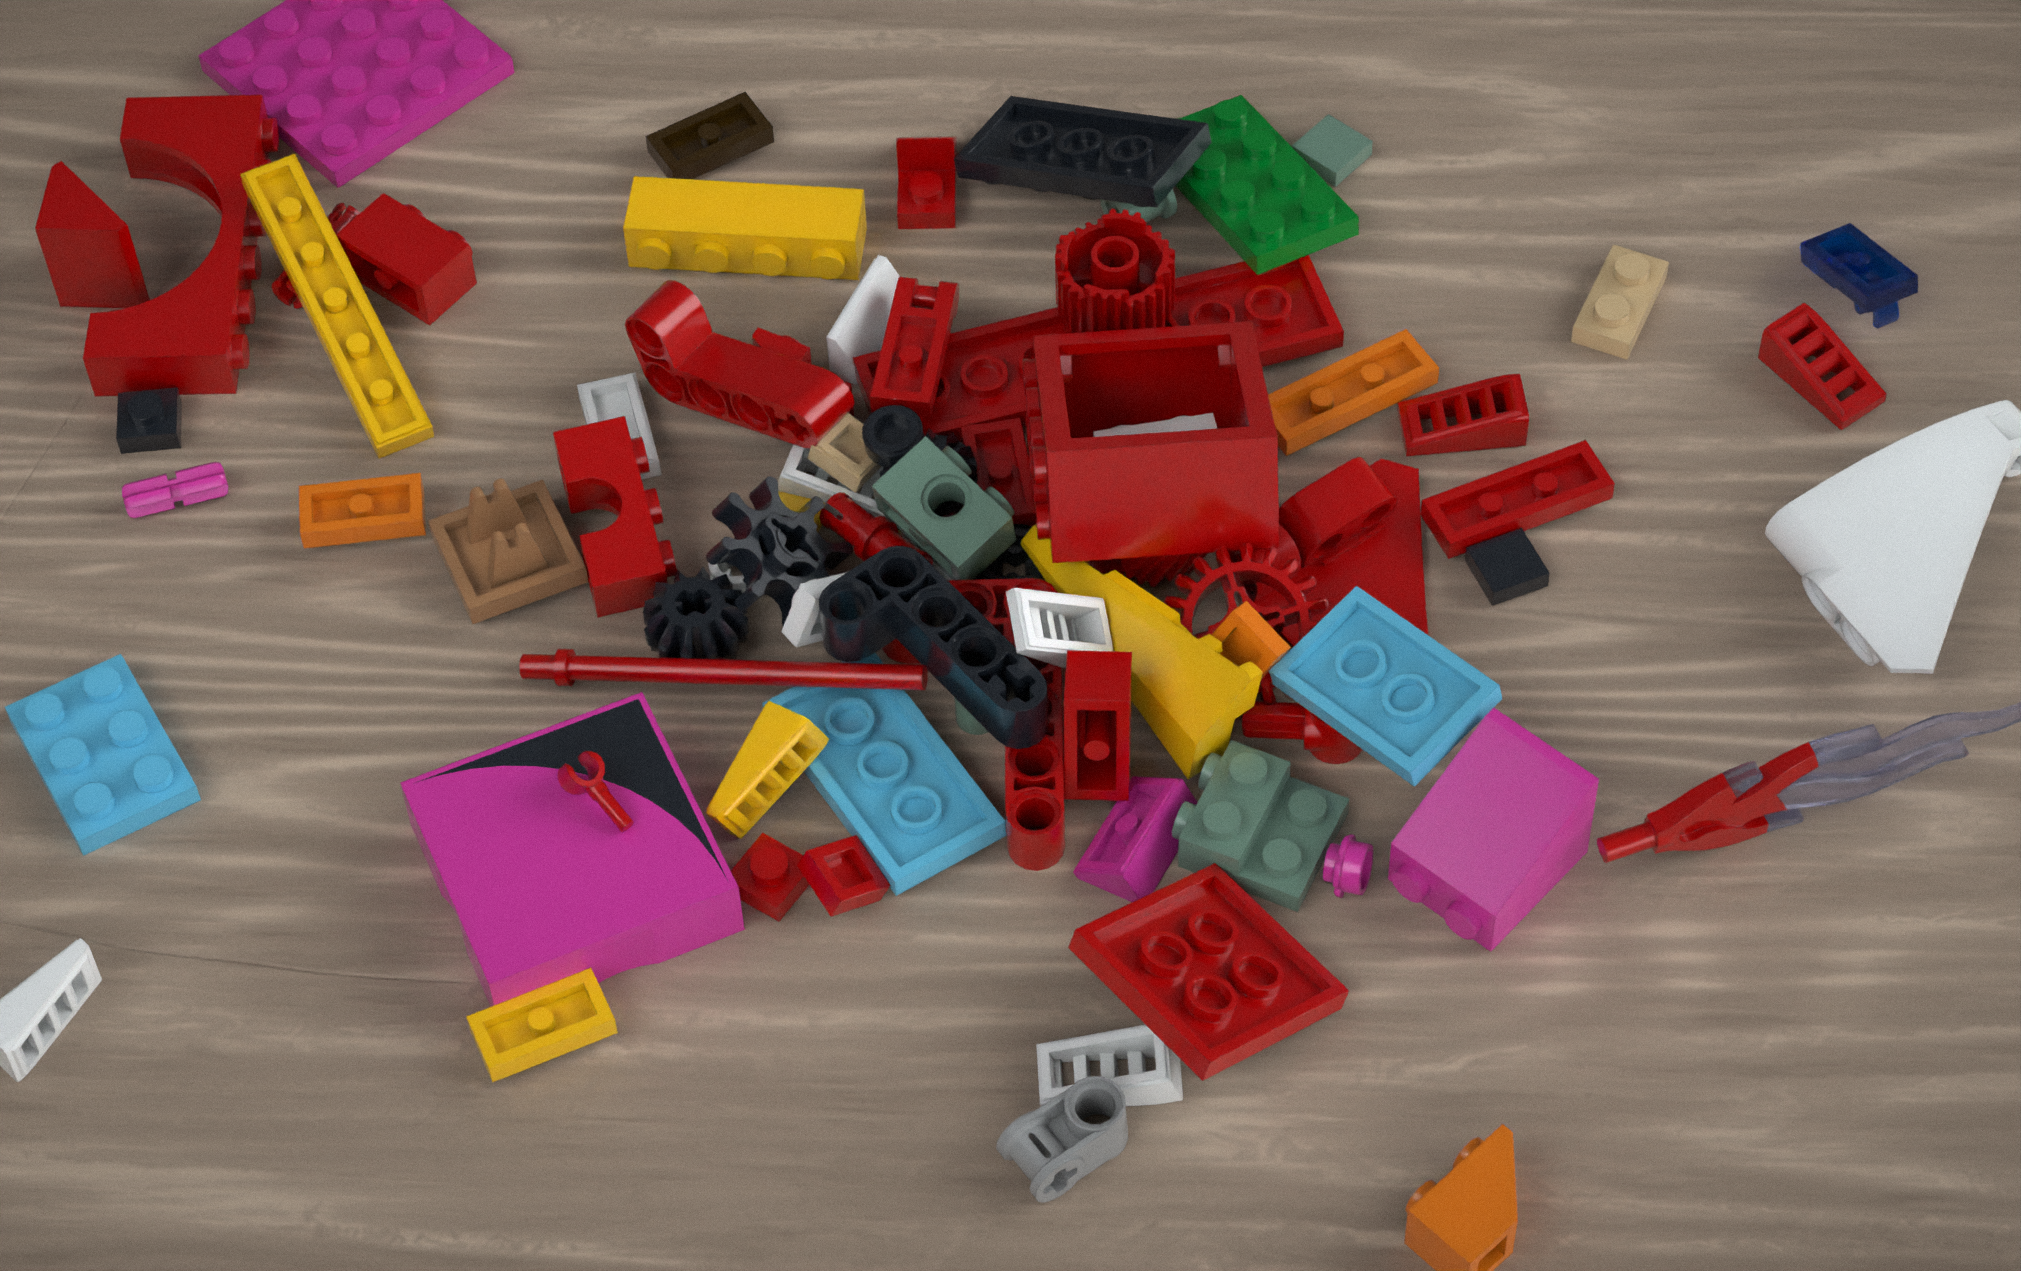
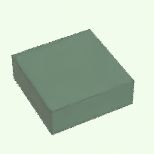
M1328 114L1295 142L1292 148L1323 180L1336 187L1372 155L1373 141Z

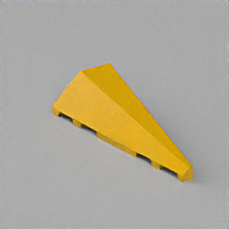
M1036 524L1032 526L1021 540V546L1045 580L1052 584L1058 593L1104 599L1113 650L1132 652V702L1185 777L1189 780L1201 772L1206 759L1212 752L1223 756L1229 745L1235 719L1255 705L1263 672L1251 661L1237 666L1220 653L1223 651L1222 642L1211 634L1199 639L1193 636L1180 623V614L1116 570L1103 575L1087 564L1089 561L1052 563L1050 539L1038 540Z

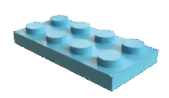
M876 653L856 662L842 661V663L884 664ZM792 687L762 703V708L768 701H771L806 717L829 738L826 746L805 769L804 773L850 835L858 836L891 885L890 888L896 896L1006 836V821L905 690Z

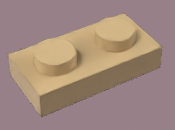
M1613 245L1576 319L1571 342L1627 360L1667 278L1669 262Z

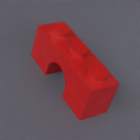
M625 416L553 432L558 465L571 514L592 509H602L618 516L615 522L605 529L579 535L583 562L586 566L588 583L597 618L645 607V601L654 598L653 591L655 590L656 582L668 583L667 578L675 576L677 568L670 540L658 542L654 525L664 523L656 488L644 490L640 474L650 472L642 436L631 439Z

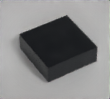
M1522 528L1466 547L1465 562L1492 606L1548 586L1550 573Z

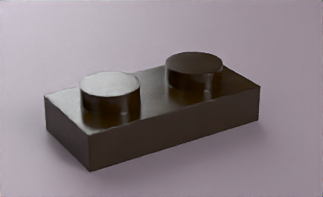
M746 92L645 136L647 151L667 178L675 179L697 178L774 143L773 126Z

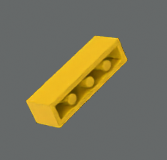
M639 176L633 177L623 225L629 267L653 270L672 269L705 271L709 273L725 272L765 276L812 277L827 280H859L867 231L864 189Z

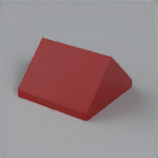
M62 161L51 166L35 230L60 307L128 308L149 301L150 298L128 225Z

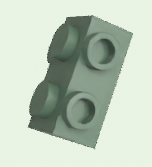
M1231 740L1223 756L1212 752L1206 759L1198 783L1199 789L1204 790L1197 805L1185 801L1176 816L1172 837L1179 840L1178 867L1195 873L1216 863L1246 893L1298 912L1325 860L1330 844L1334 842L1349 813V798L1290 777V761Z

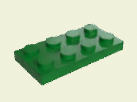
M1242 95L1220 101L1213 106L1178 118L1208 123L1212 143L1176 184V187L1257 275L1359 235V216Z

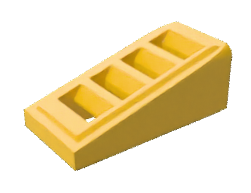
M768 701L706 808V814L729 834L742 839L815 760L828 743L829 738L806 717Z

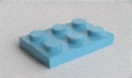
M1358 586L1347 594L1269 670L1275 687L1414 787L1502 700L1498 683Z
M121 654L5 706L14 730L83 856L201 801L196 784Z

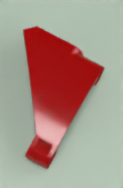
M1356 457L1298 491L1279 507V548H1276L1277 555L1273 567L1281 571L1285 563L1294 557L1300 562L1297 573L1291 579L1295 584L1306 576H1315L1317 586L1311 593L1305 596V599L1308 601L1318 597L1326 598L1329 605L1326 611L1313 616L1312 620L1321 621L1347 594L1358 586L1428 635L1418 468L1382 458L1369 466L1364 458ZM1266 549L1253 550L1251 561L1262 563ZM1229 551L1231 563L1240 562V551ZM1241 581L1250 600L1257 605L1264 607L1277 604L1280 607L1290 605L1278 591L1270 586L1255 581ZM1298 623L1286 626L1282 632L1278 633L1291 647L1290 649L1298 643Z

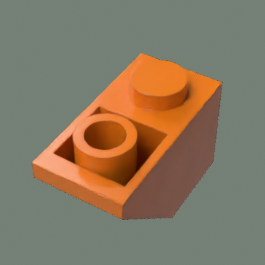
M1504 1124L1485 1140H1482L1480 1137L1471 1140L1457 1155L1453 1163V1169L1438 1183L1429 1180L1421 1185L1406 1205L1407 1222L1404 1243L1434 1270L1494 1271L1513 1253L1518 1222L1513 1132Z

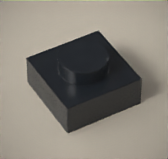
M178 387L118 393L116 440L121 454L181 448L182 401Z

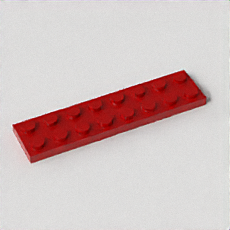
M1309 255L1259 275L1245 261L1175 278L1174 311H1171L1170 320H1165V327L1252 321L1262 367L1343 347L1344 330ZM1057 307L950 333L931 418L920 417L924 434L928 428L937 435L947 436L953 432L961 442V427L1015 418L1021 419L1022 427L1026 426L1025 413H1027L1024 393L1022 359H1034L1033 336L1066 334L1063 330L1062 315H1058ZM881 350L853 357L855 377L869 415L873 413L871 412L870 394Z

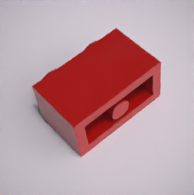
M385 193L381 194L336 234L361 284L429 326L477 284L472 260L473 252L469 243L462 235L454 230L446 231L426 219L423 213L415 206L410 204L403 205Z
M1067 650L1064 690V799L1129 801L1132 652Z

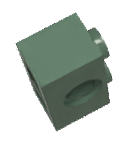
M925 436L872 485L877 508L894 522L897 528L920 550L930 554L933 562L952 580H974L1016 541L1011 517L1015 512L1009 502L996 489L989 486L983 491L968 477L972 472L956 451L949 446L940 450ZM947 501H956L964 505L958 514L951 517H941L934 513L940 504Z

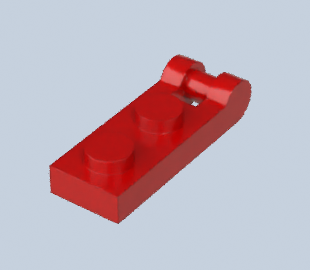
M898 278L870 394L871 412L884 406L901 405L912 409L919 417L931 418L953 318L956 317L958 310L959 283L940 281L937 287L919 285L917 278Z

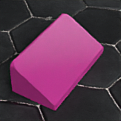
M1133 776L1130 779L1129 801H1117L1075 867L1073 871L1075 876L1082 881L1130 902L1153 893L1178 853L1179 840L1172 837V829L1179 809L1185 801L1196 805L1198 803L1183 779Z

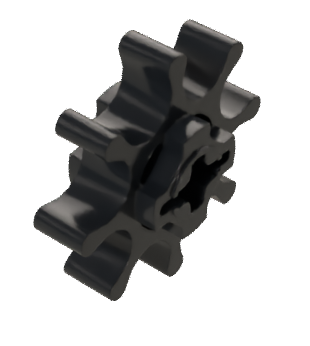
M768 476L749 494L755 510L747 506L741 497L734 492L730 493L712 510L713 517L727 525L732 531L734 538L724 537L707 552L706 559L711 565L719 563L732 564L743 574L744 578L742 580L746 584V589L735 599L737 608L745 611L762 595H768L779 605L782 612V625L784 626L792 606V598L799 589L800 584L813 579L829 577L825 567L829 569L837 567L852 554L853 548L847 541L835 544L830 543L817 533L816 528L818 526L814 522V517L825 506L821 498L814 496L797 512L792 511L784 505L779 497L778 481L776 478Z

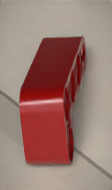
M675 280L665 281L625 321L627 335L646 379L659 395L674 404L808 449L811 448V445L816 447L853 409L855 404L849 387L835 373L825 368L713 332L699 299L684 284Z

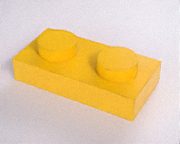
M592 968L466 1016L469 1030L492 1083L618 1033L615 1018Z

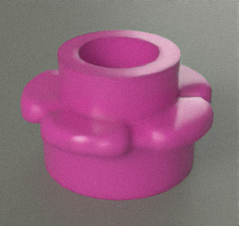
M1352 834L1345 836L1341 844H1330L1324 861L1323 880L1333 883L1336 897L1343 898L1345 892L1356 895H1363L1365 893L1372 871L1373 845L1356 841V836Z

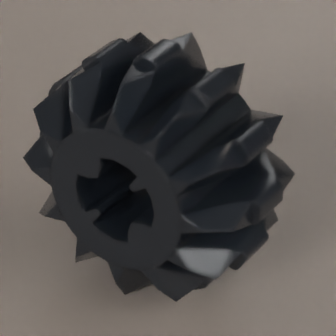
M702 567L695 577L687 578L677 569L674 584L656 582L655 590L653 591L654 598L645 601L643 618L646 625L644 632L647 645L650 646L651 651L659 652V658L718 659L723 657L736 660L739 643L747 641V635L749 634V622L746 616L748 611H743L735 605V599L742 594L741 590L733 589V584L729 581L727 574L710 580V575Z

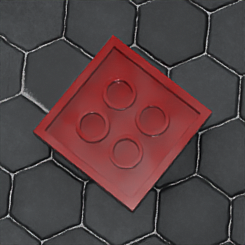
M1216 863L1075 929L1068 947L1202 1081L1342 1009L1349 990Z

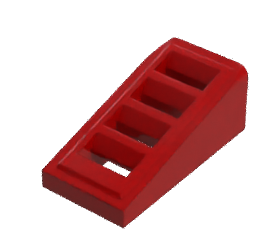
M1806 303L1797 306L1764 329L1758 359L1840 430L1848 427L1885 402L1886 392L1823 318ZM1811 355L1817 358L1809 364L1805 360ZM1832 371L1835 376L1824 383L1821 378ZM1851 387L1855 392L1840 402L1836 395Z
M1520 373L1496 376L1398 402L1397 412L1406 457L1526 446L1529 412ZM1481 414V418L1472 420L1471 415ZM1455 416L1457 425L1447 427L1446 417ZM1431 418L1434 431L1423 433L1420 419Z

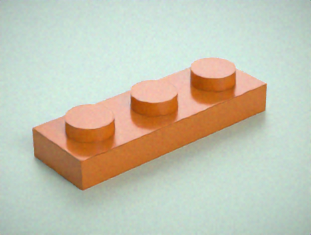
M1405 329L1268 394L1278 437V446L1288 456L1438 383L1439 367L1409 331Z

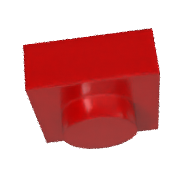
M762 832L731 870L739 887L740 900L780 922L809 886V883L797 867L803 855Z
M857 835L809 849L797 864V867L830 917L880 901L891 886Z

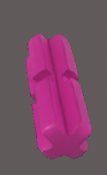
M215 461L175 471L176 477L171 479L167 478V474H162L126 483L122 486V497L126 511L130 518H139L175 509L174 503L183 501L184 506L224 497L228 494V483L223 466L220 462Z

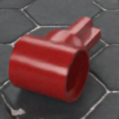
M1255 701L1254 707L1242 714V733L1247 738L1303 740V750H1309L1318 760L1328 764L1350 762L1362 751L1359 746L1299 703L1275 702V704L1267 705L1264 702Z

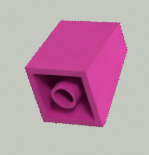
M1493 708L1483 718L1391 842L1388 879L1393 882V885L1403 897L1414 903L1421 902L1444 918L1449 928L1458 936L1467 940L1473 939L1491 952L1587 853L1599 778Z

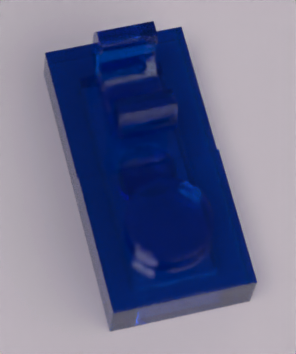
M1851 223L1800 243L1801 263L1831 287L1837 288L1852 300L1855 310L1859 315L1873 312V326L1877 329L1898 321L1899 306L1897 301L1918 293V275Z

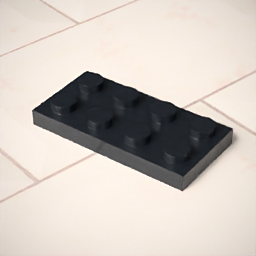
M1010 96L955 156L954 162L958 178L984 181L991 185L1003 184L1030 188L1038 192L1050 191L1076 195L1090 200L1102 199L1129 203L1137 207L1157 208L1212 141L1208 123Z

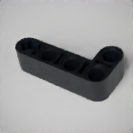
M891 546L883 549L830 583L822 591L819 597V611L823 645L828 654L836 660L844 662L863 660L897 639L922 665L927 666V670L997 741L1006 747L1014 749L1029 748L1038 744L1046 736L1049 728L1047 684L1041 672L1024 655L1018 654L1016 648L942 574L913 548Z

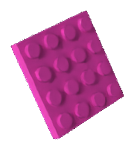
M286 0L198 55L202 71L229 95H263L268 118L277 119L279 138L337 188L346 184L515 73L512 57L443 0Z

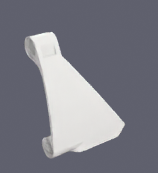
M2003 400L1935 423L1892 443L1826 479L1786 504L1770 519L1765 530L1766 537L1798 574L1802 576L1803 587L1815 608L1865 664L1874 666L1881 661L1890 673L1933 674L1966 574L2004 476L2013 477L2021 474V411L2011 401Z

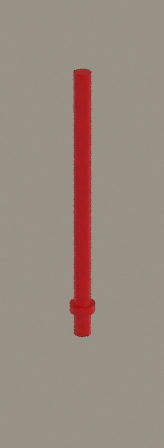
M558 649L555 655L522 654L519 663L522 679L554 680L557 686H573L575 680L926 690L928 682L927 666L915 664L576 655L573 649Z

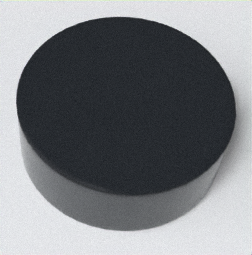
M889 405L877 409L868 416L862 427V438L868 457L874 463L887 468L893 467L925 437L920 417L912 409L901 405Z

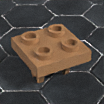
M497 479L493 483L494 491L491 494L484 495L481 487H475L470 491L469 506L428 520L431 536L472 624L588 582L586 566L543 480L511 491L504 479Z

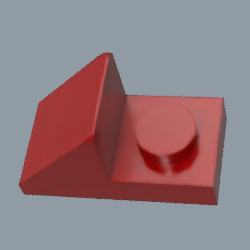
M957 137L896 138L898 229L956 228L957 170L954 158L957 155Z

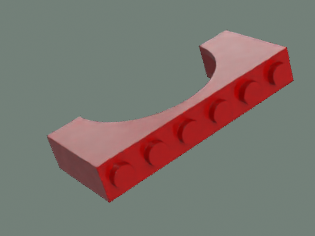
M263 95L128 97L125 103L120 143L130 177L159 180L186 188L205 199L217 210L222 218L219 234L208 256L180 284L154 299L135 306L108 312L90 313L83 361L95 397L118 396V393L175 387H178L180 395L236 394L240 369H248L250 359L249 341L245 334L246 324H254L256 316L255 296L251 289L252 280H260L262 272L261 252L257 245L258 237H265L267 234L243 187L241 173L271 163L269 153L277 152L279 147L277 119L268 118Z

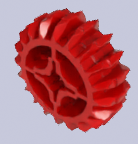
M1251 543L1241 544L1240 562L1231 563L1229 551L1226 547H1217L1215 555L1219 568L1214 570L1211 569L1205 559L1197 557L1193 560V568L1200 580L1195 582L1183 574H1179L1175 579L1176 587L1187 596L1186 600L1175 596H1167L1164 600L1166 605L1180 614V623L1193 635L1192 624L1198 607L1212 591L1222 586L1225 594L1227 614L1221 621L1209 625L1207 631L1194 634L1193 636L1199 639L1208 634L1212 635L1231 612L1237 608L1236 601L1239 603V606L1247 601L1277 633L1282 632L1286 626L1298 623V642L1320 622L1312 620V617L1326 611L1329 604L1326 598L1318 597L1308 601L1305 599V596L1311 593L1317 586V579L1314 575L1306 576L1296 584L1291 580L1297 573L1300 565L1299 560L1294 557L1290 558L1280 571L1273 567L1276 561L1277 549L1268 546L1264 552L1263 562L1251 561L1253 552ZM1241 581H1255L1270 586L1278 591L1290 605L1280 607L1279 604L1266 607L1257 605L1250 600ZM1269 672L1261 680L1257 695H1261L1262 702L1272 705L1276 702L1273 690L1277 687L1273 685ZM1283 692L1286 698H1288L1290 701H1293L1291 697H1289L1287 694Z

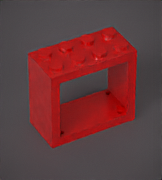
M1252 321L1033 336L1034 359H1022L1024 393L1027 413H1025L1027 449L1029 450L1033 502L1036 512L1038 540L1050 539L1052 563L1214 553L1216 548L1220 546H1225L1228 551H1240L1242 543H1251L1253 550L1267 549L1268 546L1279 548L1278 437ZM1208 413L1214 414L1217 429L1093 437V431L1111 429L1119 425H1137L1170 420L1178 416H1195Z

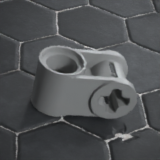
M1102 1076L1083 1078L1037 1110L1028 1112L1012 1122L1000 1135L996 1149L1004 1160H1014L1031 1181L1030 1192L1038 1202L1052 1201L1071 1189L1078 1180L1108 1160L1117 1157L1124 1150L1128 1141L1125 1095L1120 1086L1111 1079ZM1093 1114H1103L1110 1117L1108 1121L1101 1124L1092 1125L1083 1122L1086 1117Z

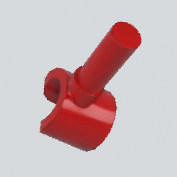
M584 751L578 756L580 764L588 772V780L579 778L574 769L567 763L559 768L557 774L558 781L566 792L573 795H581L587 792L621 832L626 831L633 825L634 821L602 781L605 774V764L601 756L592 751Z

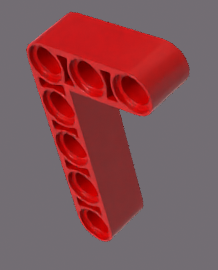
M1033 578L948 580L1015 648L1006 591L1013 588L1058 593L1052 584ZM897 639L882 648L884 653L896 662L907 664L920 663ZM1025 656L1041 672L1046 680L1049 728L1046 736L1032 747L1014 749L1005 746L1007 849L1010 858L1016 865L1026 870L1039 871L1057 864L1065 850L1062 667ZM1030 774H1042L1039 776H1028ZM1032 827H1041V828H1044V829L1036 830V831H1035V830H1028V828H1032Z

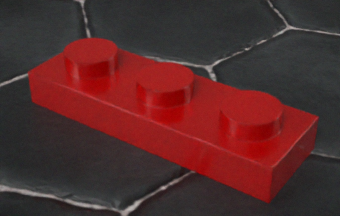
M1584 440L1422 499L1421 517L1447 558L1450 559L1466 553V547L1520 528L1526 531L1613 499L1615 483L1588 442Z

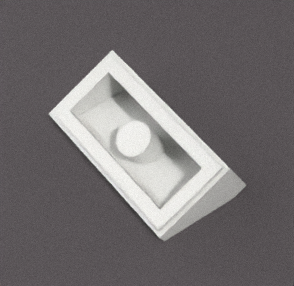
M878 255L877 258H874L826 337L829 370L842 380L858 385L855 377L853 357L881 350L897 281L900 277L887 257Z

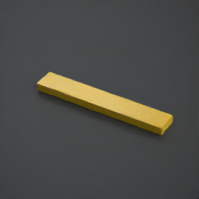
M292 154L241 173L243 187L378 459L433 438V426L296 155Z

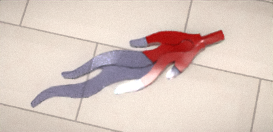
M2021 702L1999 710L1953 712L1935 715L1883 739L1874 724L1809 741L1779 755L1760 767L1757 766L1755 761L1741 764L1704 781L1669 804L1647 814L1644 823L1597 838L1599 853L1603 861L1608 863L1650 848L1653 849L1655 854L1666 851L1709 850L1734 845L1770 831L1796 825L1805 820L1799 810L1800 808L1848 802L1880 791L1942 762L1968 756L1969 751L1961 738L1996 732L2021 722Z

